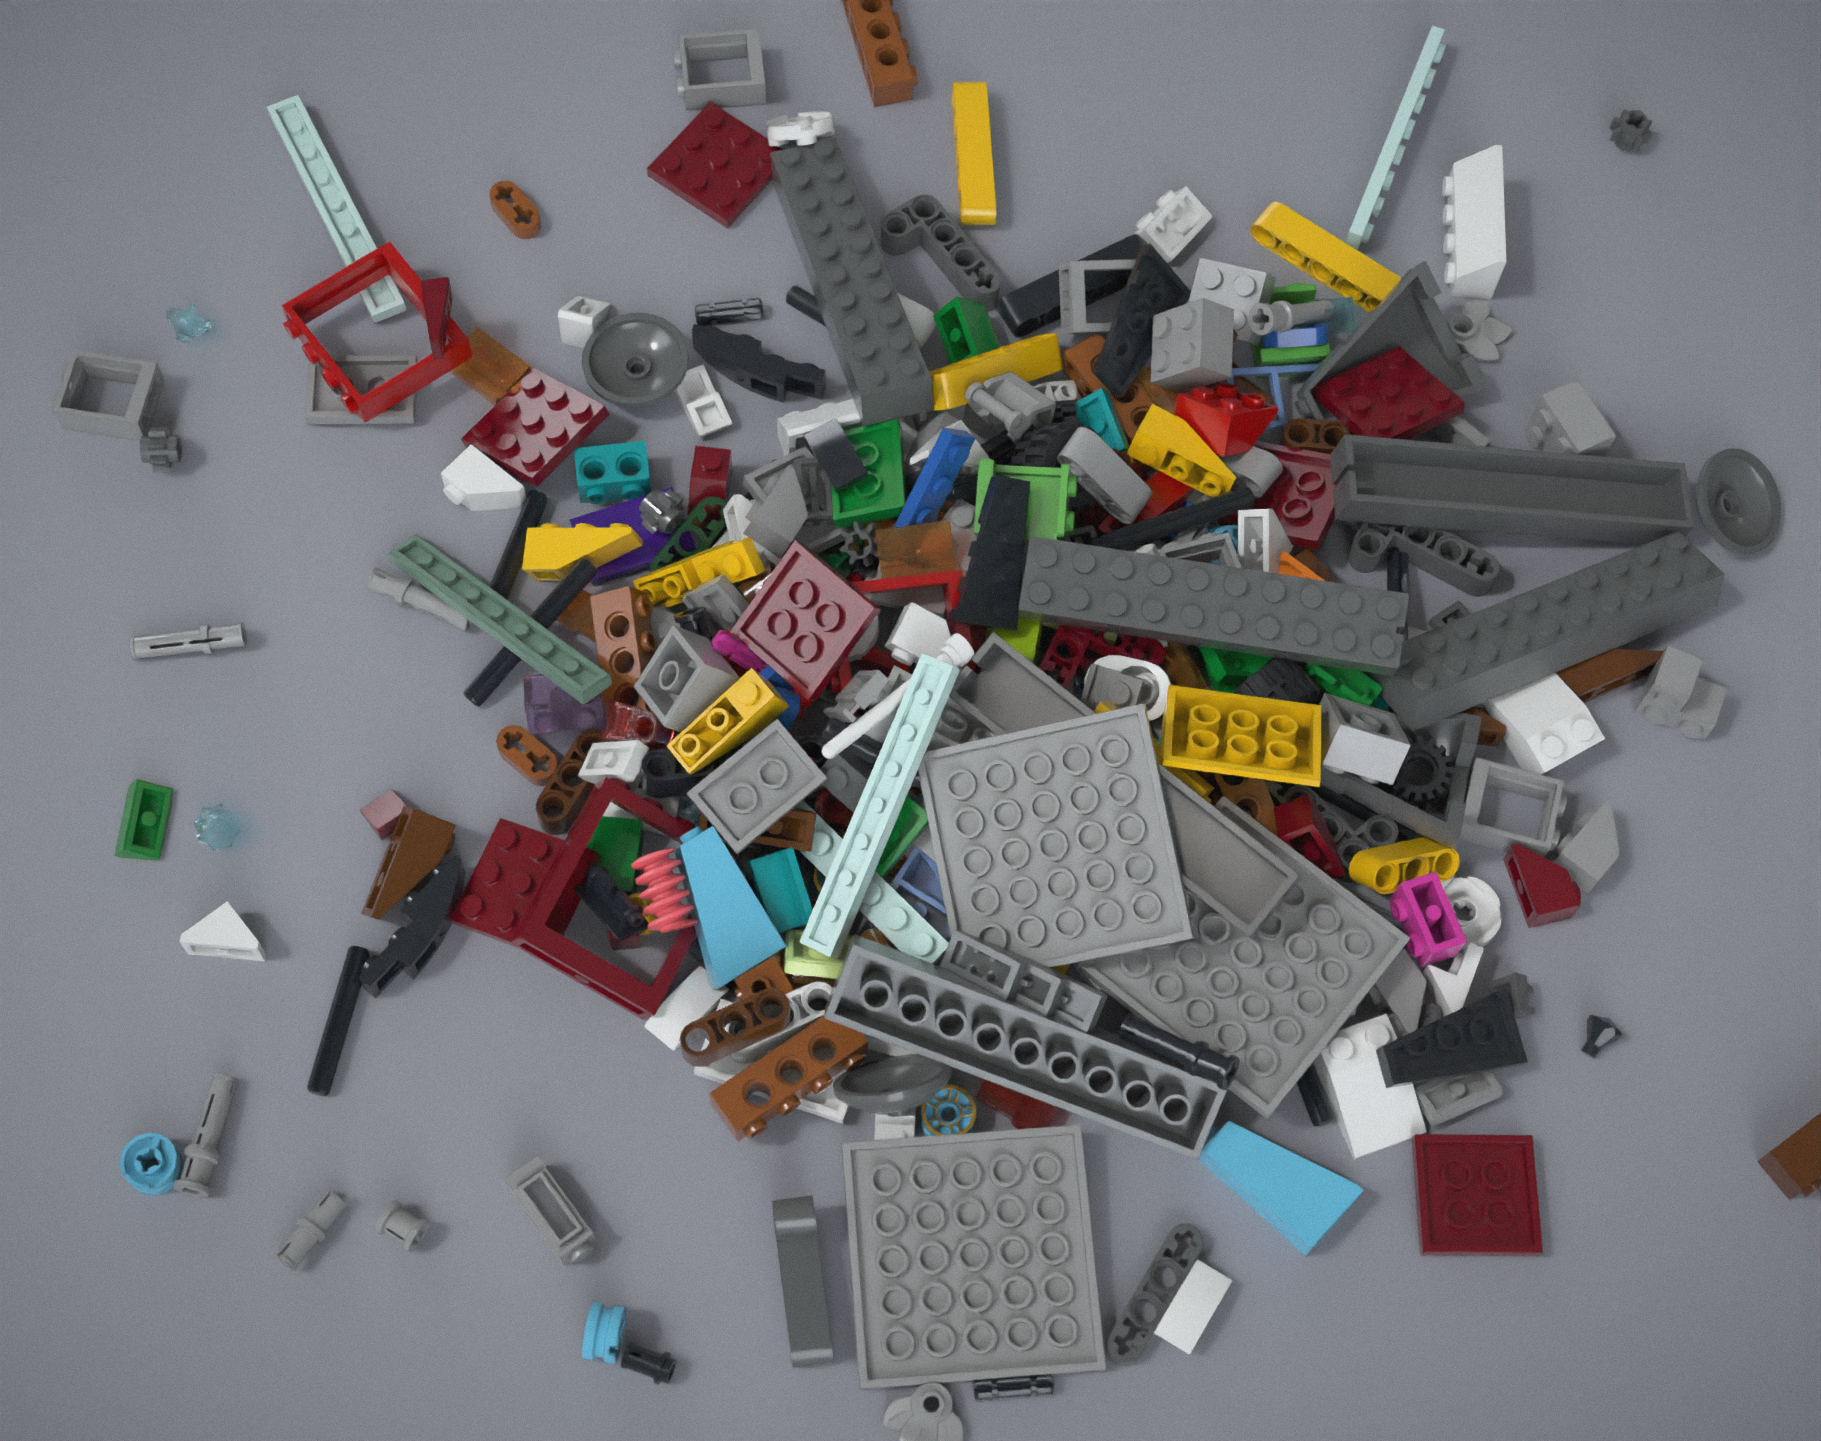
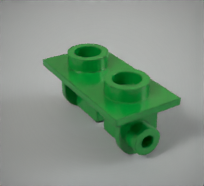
M1311 663L1305 665V671L1328 694L1371 706L1384 688L1362 671Z

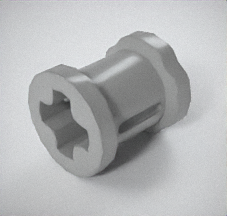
M394 1200L381 1214L375 1230L381 1235L384 1233L389 1234L403 1243L405 1250L412 1252L426 1235L430 1222L423 1218L419 1220L402 1209V1204L399 1201Z

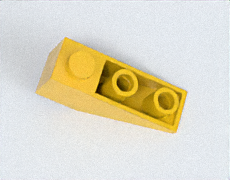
M1154 404L1151 405L1133 438L1127 455L1212 498L1228 493L1236 479V476L1185 420Z
M546 523L542 524L541 528H527L522 569L534 581L560 582L581 558L587 559L598 568L641 547L643 540L631 526L622 523L611 524L610 528H597L586 523L576 524L575 528H562L556 524Z
M751 668L667 745V748L685 770L692 775L762 732L790 705L767 678Z

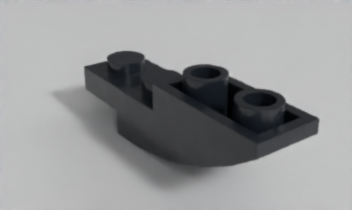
M693 325V348L710 366L732 382L756 394L783 403L788 391L822 400L826 389V370L820 369L811 363L800 364L785 360L779 355L762 354V341L756 340L750 335H736L724 332L715 326Z
M456 855L448 863H441L432 873L431 881L422 890H415L407 898L402 913L408 926L397 929L390 937L386 949L379 956L374 955L369 958L363 965L358 978L363 988L375 999L402 970L414 980L429 963L443 942L452 924L450 918L462 896L466 874L461 859Z

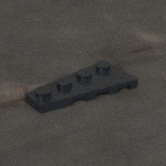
M1151 244L1142 245L1093 372L1114 397L1125 395L1152 355L1153 316L1186 304L1191 294L1190 289Z
M1004 476L991 477L978 519L981 527L977 540L971 542L968 556L971 557L966 576L960 578L957 592L960 593L956 609H951L947 622L1005 631L1018 630V608L1021 595L1030 481Z
M1506 987L1376 1049L1386 1088L1516 1067L1528 1062Z

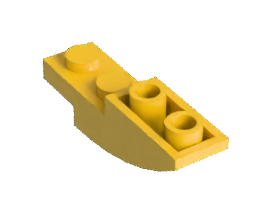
M751 536L737 541H729L662 567L633 580L636 589L647 593L652 607L663 606L667 608L682 603L683 597L689 590H695L699 585L722 574L733 584L757 576L765 571V567Z

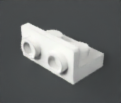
M1187 186L1175 193L1171 189L1167 191L1156 202L1159 208L1154 213L1150 211L1145 214L1135 225L1138 228L1135 234L1140 235L1148 244H1151L1167 263L1172 261L1213 217Z

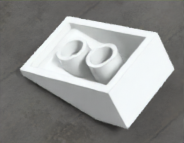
M1556 673L1483 702L1489 715L1506 725V734L1503 739L1519 767L1525 771L1541 775L1605 739L1586 705Z
M1387 1014L1338 1030L1313 1062L1328 1102L1354 1160L1408 1141L1414 1134L1427 1133L1413 1084L1392 1088L1385 1087L1376 1049L1398 1039Z

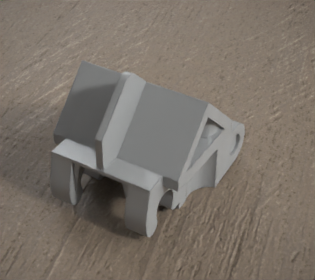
M1013 372L988 379L983 385L979 382H974L965 393V399L971 409L987 425H994L995 430L999 433L1007 429V435L1015 445L1018 442H1024L1022 436L1027 431H1033V427L1051 424L1057 404L1045 395L1047 389L1045 384L1031 386Z

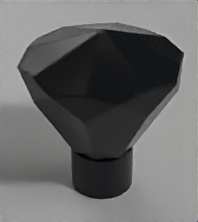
M1590 1014L1587 1019V1041L1581 1051L1595 1059L1601 1048L1618 1040L1622 1033L1610 1018Z

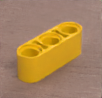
M1422 837L1359 851L1350 862L1349 875L1352 880L1380 894L1395 892L1402 882L1433 872L1437 873L1440 882L1451 879L1458 870L1460 859L1457 851L1430 838Z

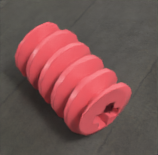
M677 847L644 855L631 864L633 870L644 871L643 874L635 879L636 884L649 886L639 894L640 899L653 901L643 910L644 914L657 916L655 920L648 924V929L661 931V934L698 924V920L685 918V915L694 909V905L681 904V900L689 895L690 891L689 889H677V885L686 879L685 874H674L672 871L682 863L681 859H671L668 856Z

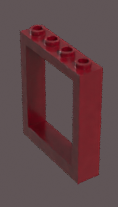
M605 777L594 785L512 937L510 944L644 1020L655 1016L696 936L694 925L679 930L651 986L545 926L549 915L610 802L680 844L683 843L679 837L696 827L685 818H674L664 812V808L659 802L648 797L641 798L630 791L631 787L624 781ZM729 851L730 855L735 860L737 855ZM691 912L688 913L686 919H692Z

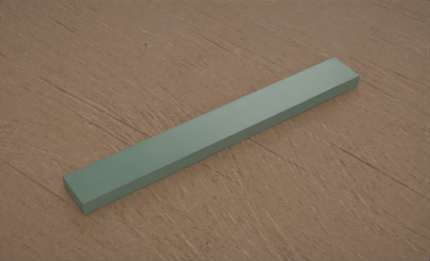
M414 535L388 552L390 562L583 705L612 685L610 674L419 535Z

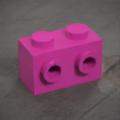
M1433 872L1400 883L1390 897V910L1395 921L1401 922L1405 934L1410 937L1406 944L1409 954L1413 958L1416 957L1420 968L1456 956L1467 943V940L1437 873Z

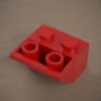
M1218 383L1217 387L1214 388L1194 387L1191 392L1177 394L1174 415L1185 420L1214 453L1226 457L1247 453L1277 415L1278 406L1265 402V397L1262 395L1242 393L1238 391V386L1234 384Z

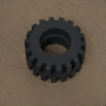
M1070 421L1033 427V431H1027L1022 436L1024 442L1017 443L1015 450L1018 454L1017 456H1012L1011 464L1015 466L1056 468L1058 454L1076 429L1084 427V423ZM1085 427V428L1090 429L1091 431L1095 432V430L1092 429L1091 427ZM1078 482L1076 497H1070L1069 511L1075 512V514L1083 513L1084 510H1090L1095 506L1094 501H1096Z
M1276 659L1248 677L1233 694L1318 705L1323 690L1298 661Z

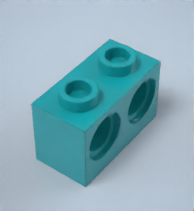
M646 441L580 447L574 450L580 503L602 504L607 500H632L651 493ZM628 471L638 472L633 476L624 475ZM596 474L602 476L596 480L589 479L590 476Z

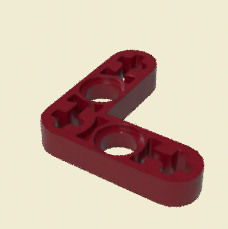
M1059 625L1039 669L1049 677L1054 667L1061 670L1056 682L1067 690L1086 648L1104 657L1120 655L1147 661L1142 658L1145 650L1151 653L1150 659L1147 662L1160 666L1164 660L1165 650L1161 642L1156 639L1117 634L1122 640V645L1114 647L1104 640L1103 635L1107 633L1105 631H1098L1096 636L1091 635L1094 631L1092 629ZM1131 642L1134 645L1131 649V652L1128 653L1126 652V649ZM1068 645L1073 649L1075 657L1072 659L1062 658L1057 653L1056 647Z

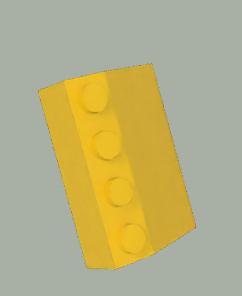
M1169 685L1162 719V766L1319 787L1321 782V705Z

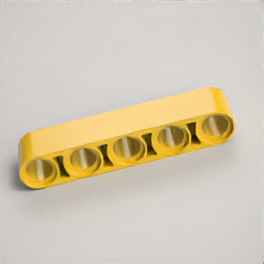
M986 81L952 82V111L961 226L995 225L996 198Z
M1271 202L1250 227L1252 237L1260 245L1367 312L1374 310L1401 279L1395 273L1280 202Z
M1048 333L1033 336L929 371L932 379L933 410H946L967 404L965 393L974 382H979L983 385L986 380L1009 372H1013L1024 381L1030 382L1063 370L1058 334Z

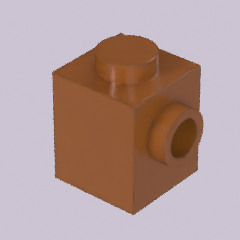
M781 951L734 979L737 984L734 989L739 1001L769 988L779 989L787 994L800 985L794 974L784 973V956Z

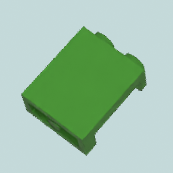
M1294 283L1289 286L1274 287L1269 305L1281 300L1287 301L1290 304L1314 302L1317 292L1316 285ZM1262 335L1258 346L1250 344L1254 367L1321 364L1331 353L1329 343L1281 348L1262 347ZM1313 373L1278 375V377L1312 375ZM1262 375L1256 377L1257 379H1268L1269 375Z
M979 459L974 522L976 539L981 527L978 519L990 479L993 476L1030 481L1025 543H1029L1030 536L1067 542V534H1074L1075 512L1069 511V499L1077 495V475H1071L1069 464H1061V468L996 465L994 460Z

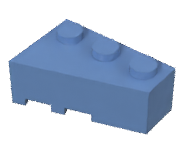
M915 846L890 886L949 943L951 934L937 864Z

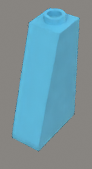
M697 826L679 837L683 844L674 850L676 859H681L682 861L678 868L680 874H685L686 879L682 881L684 889H689L690 894L686 896L688 904L694 905V909L690 912L692 919L698 920V924L694 925L709 982L715 990L780 951L786 945L715 828L712 826L703 832L701 827Z
M1227 1121L1220 1130L1215 1125L1210 1129L1198 1158L1199 1161L1304 1256L1315 1247L1363 1192L1359 1185L1230 1121Z

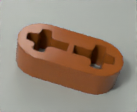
M500 181L495 183L489 191L493 211L516 237L521 239L535 237L541 229L540 214L537 208L513 182ZM503 195L506 198L511 197L512 205L510 206L505 199H500L499 197ZM520 214L526 221L531 220V223L528 225L525 222L519 223L518 215Z
M507 726L497 735L496 743L503 760L530 783L536 786H546L558 768L557 759L553 752L520 726ZM511 739L516 742L520 739L522 749L525 752L522 753L515 747L508 750L507 741ZM533 758L541 765L547 762L549 771L545 773L539 770L535 773V767L531 759Z

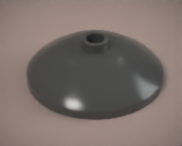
M628 313L606 321L591 334L582 354L583 372L591 389L602 399L625 407L646 406L669 396L683 381L689 363L687 344L681 332L666 319L648 313ZM636 371H643L640 374H633Z
M1726 449L1708 458L1699 473L1696 487L1697 508L1703 525L1720 546L1732 553L1748 555L1762 551L1774 540L1781 520L1780 496L1771 473L1756 456L1742 449Z
M920 1054L892 1056L862 1064L850 1072L846 1071L834 1081L833 1089L835 1097L848 1106L870 1113H887L890 1117H898L910 1113L911 1108L925 1103L947 1084L953 1071L951 1066Z

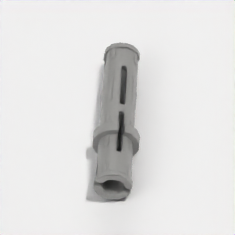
M379 568L373 569L374 574L370 573L366 588L395 600L396 605L400 607L409 606L465 632L469 631L470 626H472L473 623L435 594L414 585L415 581L409 578L400 579Z
M243 623L211 627L209 624L201 625L200 629L140 637L133 636L129 640L133 660L197 651L211 654L214 652V649L243 647L247 645L246 630Z

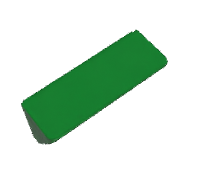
M136 779L129 786L114 856L129 859L160 860L173 788Z

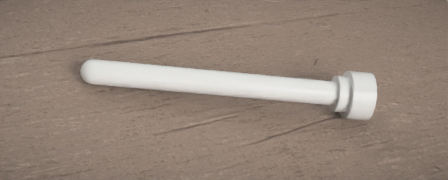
M955 633L943 642V648L939 651L940 655L935 659L954 667H963L972 660L975 654L969 642L962 635ZM911 678L826 743L822 748L823 756L828 759L834 758L897 709Z

